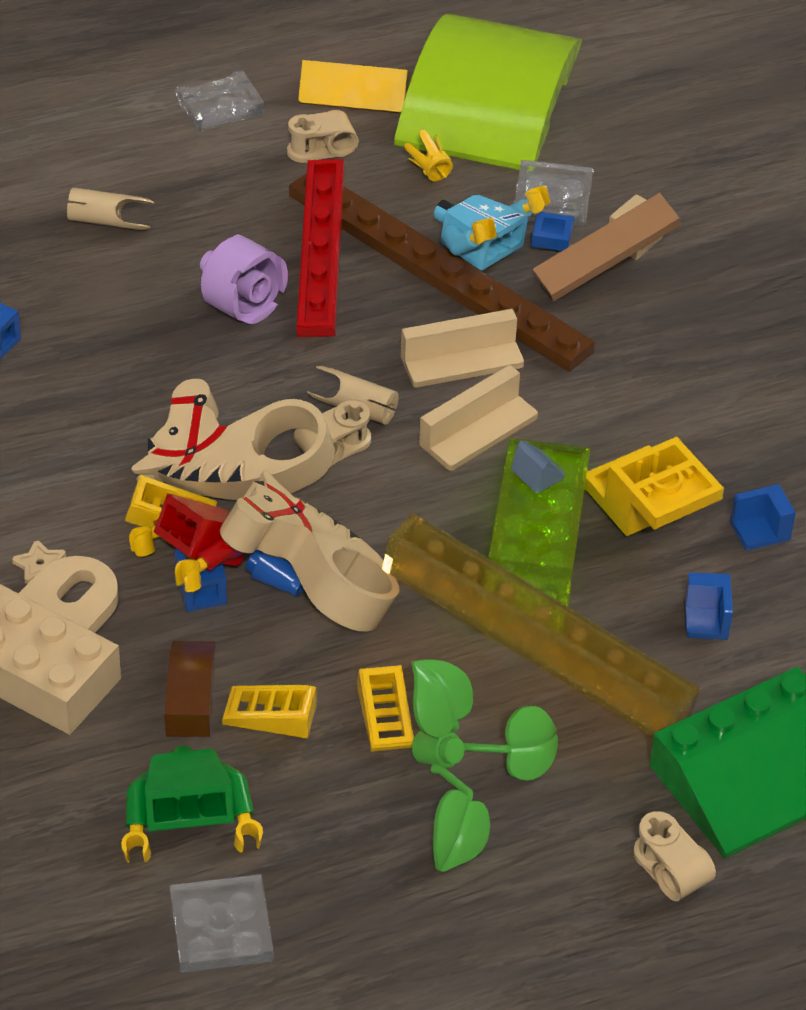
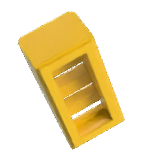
M140 475L124 521L151 528L154 526L153 521L157 520L162 509L160 504H164L167 493L216 506L217 501Z
M402 665L359 669L356 680L371 752L412 748L414 735ZM392 689V694L372 695L374 690ZM395 703V707L374 709V704ZM398 716L399 720L396 722L377 723L376 718ZM401 730L402 736L379 739L378 732Z
M308 685L232 686L222 718V724L308 739L317 706V687ZM240 701L249 702L246 711H238ZM257 704L265 705L263 711H256ZM274 707L281 708L280 711H273Z

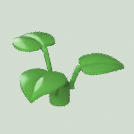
M422 659L411 662L414 674L413 709L417 725L421 730L414 737L412 753L417 762L432 765V773L440 774L458 789L446 792L441 798L435 814L433 834L434 862L436 870L444 872L464 864L480 854L488 841L490 833V819L486 806L480 801H472V789L446 768L459 763L464 756V751L508 753L507 771L510 776L519 780H534L542 776L552 765L558 749V736L556 734L557 728L546 711L536 706H523L515 710L507 722L505 729L507 744L463 743L452 732L459 729L458 719L464 718L472 709L473 690L471 682L466 673L449 662Z

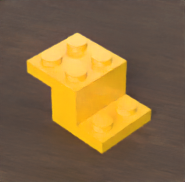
M677 436L653 447L650 445L587 471L582 474L581 483L626 536L649 526L654 530L722 500L724 487Z

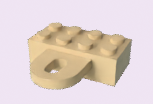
M69 556L46 565L19 593L0 584V698L69 735L121 679L119 645L96 634L97 630L114 613L118 604L117 579L113 571L106 564L91 557ZM87 581L93 584L76 602L66 603L60 600L78 582Z

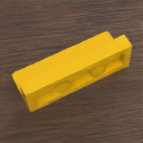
M302 60L298 100L305 104L401 113L405 101L406 88L409 86L410 74L408 70Z

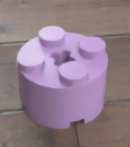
M239 234L222 242L214 251L206 252L200 262V269L203 271L201 277L203 300L231 317L247 324H255L267 318L278 305L273 302L278 291L284 293L287 286L288 270L285 261L269 249Z

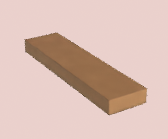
M658 193L533 268L534 276L554 302L681 225L680 218L662 194Z

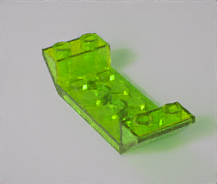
M513 437L509 439L488 560L481 622L565 633L577 539L592 447ZM521 440L523 442L527 441L542 450L565 472L566 476L558 483L536 494L511 470L519 442Z

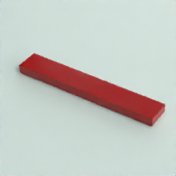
M344 159L307 160L296 323L297 337L336 336L345 176Z

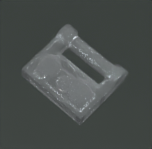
M243 70L231 72L230 77L192 87L187 85L175 87L178 105L180 108L185 109L199 132L265 114L264 101Z

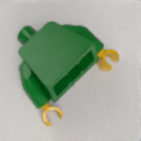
M178 746L171 753L153 755L150 760L149 769L143 771L127 788L125 826L130 828V832L123 837L121 842L127 863L130 861V850L136 846L143 847L145 863L149 861L151 849L148 838L143 833V828L148 827V831L234 823V818H238L239 824L237 825L234 838L235 848L239 852H243V836L250 835L255 838L256 847L259 849L263 828L260 823L251 819V815L254 814V808L244 774L227 763H222L216 751L212 749L192 750L187 746Z

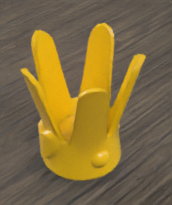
M421 130L420 137L428 153L425 156L412 144L406 143L404 144L405 150L414 158L408 159L422 168L423 173L427 175L430 181H440L449 175L453 168V163L446 152L442 151L437 134L435 139L438 148L427 131Z

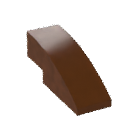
M172 641L165 700L166 737H210L215 641Z

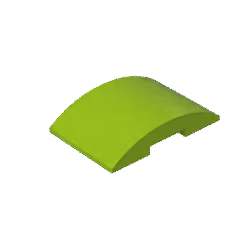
M447 13L443 15L432 29L418 59L402 107L394 145L404 147V144L410 143L418 150L427 151L420 137V131L425 130L438 148L435 139L437 134L442 151H445L448 156L533 173L549 131L551 114L562 86L567 84L580 50L582 39Z

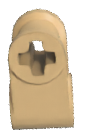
M331 110L310 115H296L288 122L291 143L287 147V155L295 162L307 163V160L344 157L354 152L359 143L358 136L349 118L341 110Z
M348 400L322 413L335 448L334 459L330 467L369 447L371 444V432L367 428V424L370 420V410L366 404L357 400ZM296 428L293 439L303 453H305L314 444L318 434L309 429Z
M653 811L641 819L639 824L640 838L636 840L633 848L634 858L656 881L662 892L670 900L679 901L714 880L716 870L711 857L706 850L696 844L674 817L665 812Z

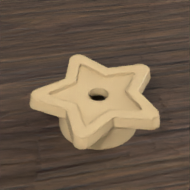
M35 541L28 553L14 556L12 563L24 570V582L28 584L46 565L67 555L64 550H48L40 541Z

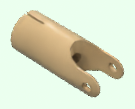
M75 187L70 190L68 201L73 203L67 204L68 220L135 230L151 228L147 225L124 222L121 218V211L124 205L131 202L154 204V201L148 198Z
M316 366L320 370L336 375L341 382L340 390L336 396L331 398H325L307 391V394L334 407L348 400L361 401L370 410V420L383 425H387L391 421L395 411L378 404L396 409L399 399L397 391L333 368Z

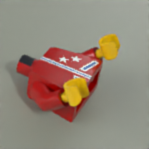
M169 493L166 495L158 519L153 521L154 526L151 528L146 526L136 527L129 534L131 551L135 552L138 557L154 553L153 538L160 536L189 558L197 559L196 561L190 559L182 560L176 564V585L180 586L184 583L186 592H194L201 588L200 572L203 570L209 572L219 564L238 566L242 563L245 553L232 548L220 535V528L230 511Z

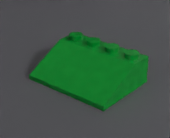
M799 666L654 733L649 766L724 859L806 820V674Z

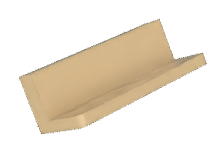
M513 309L402 329L401 359L412 386L418 388L493 374L508 365L515 369L523 368L524 359L516 343L517 317Z
M508 365L420 417L419 445L446 469L453 471L537 420L538 411L519 396L520 372L511 365Z

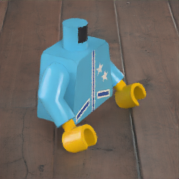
M538 186L528 190L525 193L527 200L522 199L510 206L480 195H473L457 205L445 199L441 200L435 208L434 218L443 223L442 245L448 248L453 255L460 256L481 271L523 247L528 217L532 213L541 212L544 206L551 202L546 186Z

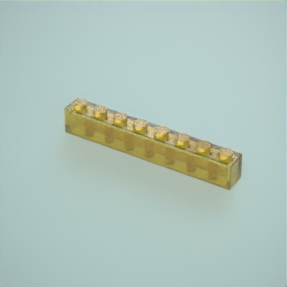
M412 513L389 537L382 568L383 571L653 737L655 732L691 716L701 689L700 687L416 514Z

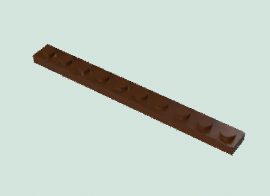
M306 174L289 185V196L303 205L305 203ZM344 186L342 230L478 315L513 309L517 317L516 339L568 372L594 353L595 341Z

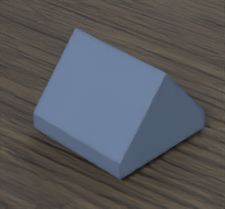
M521 440L519 442L511 470L536 494L558 483L566 476L565 472L542 450L527 441L523 442Z

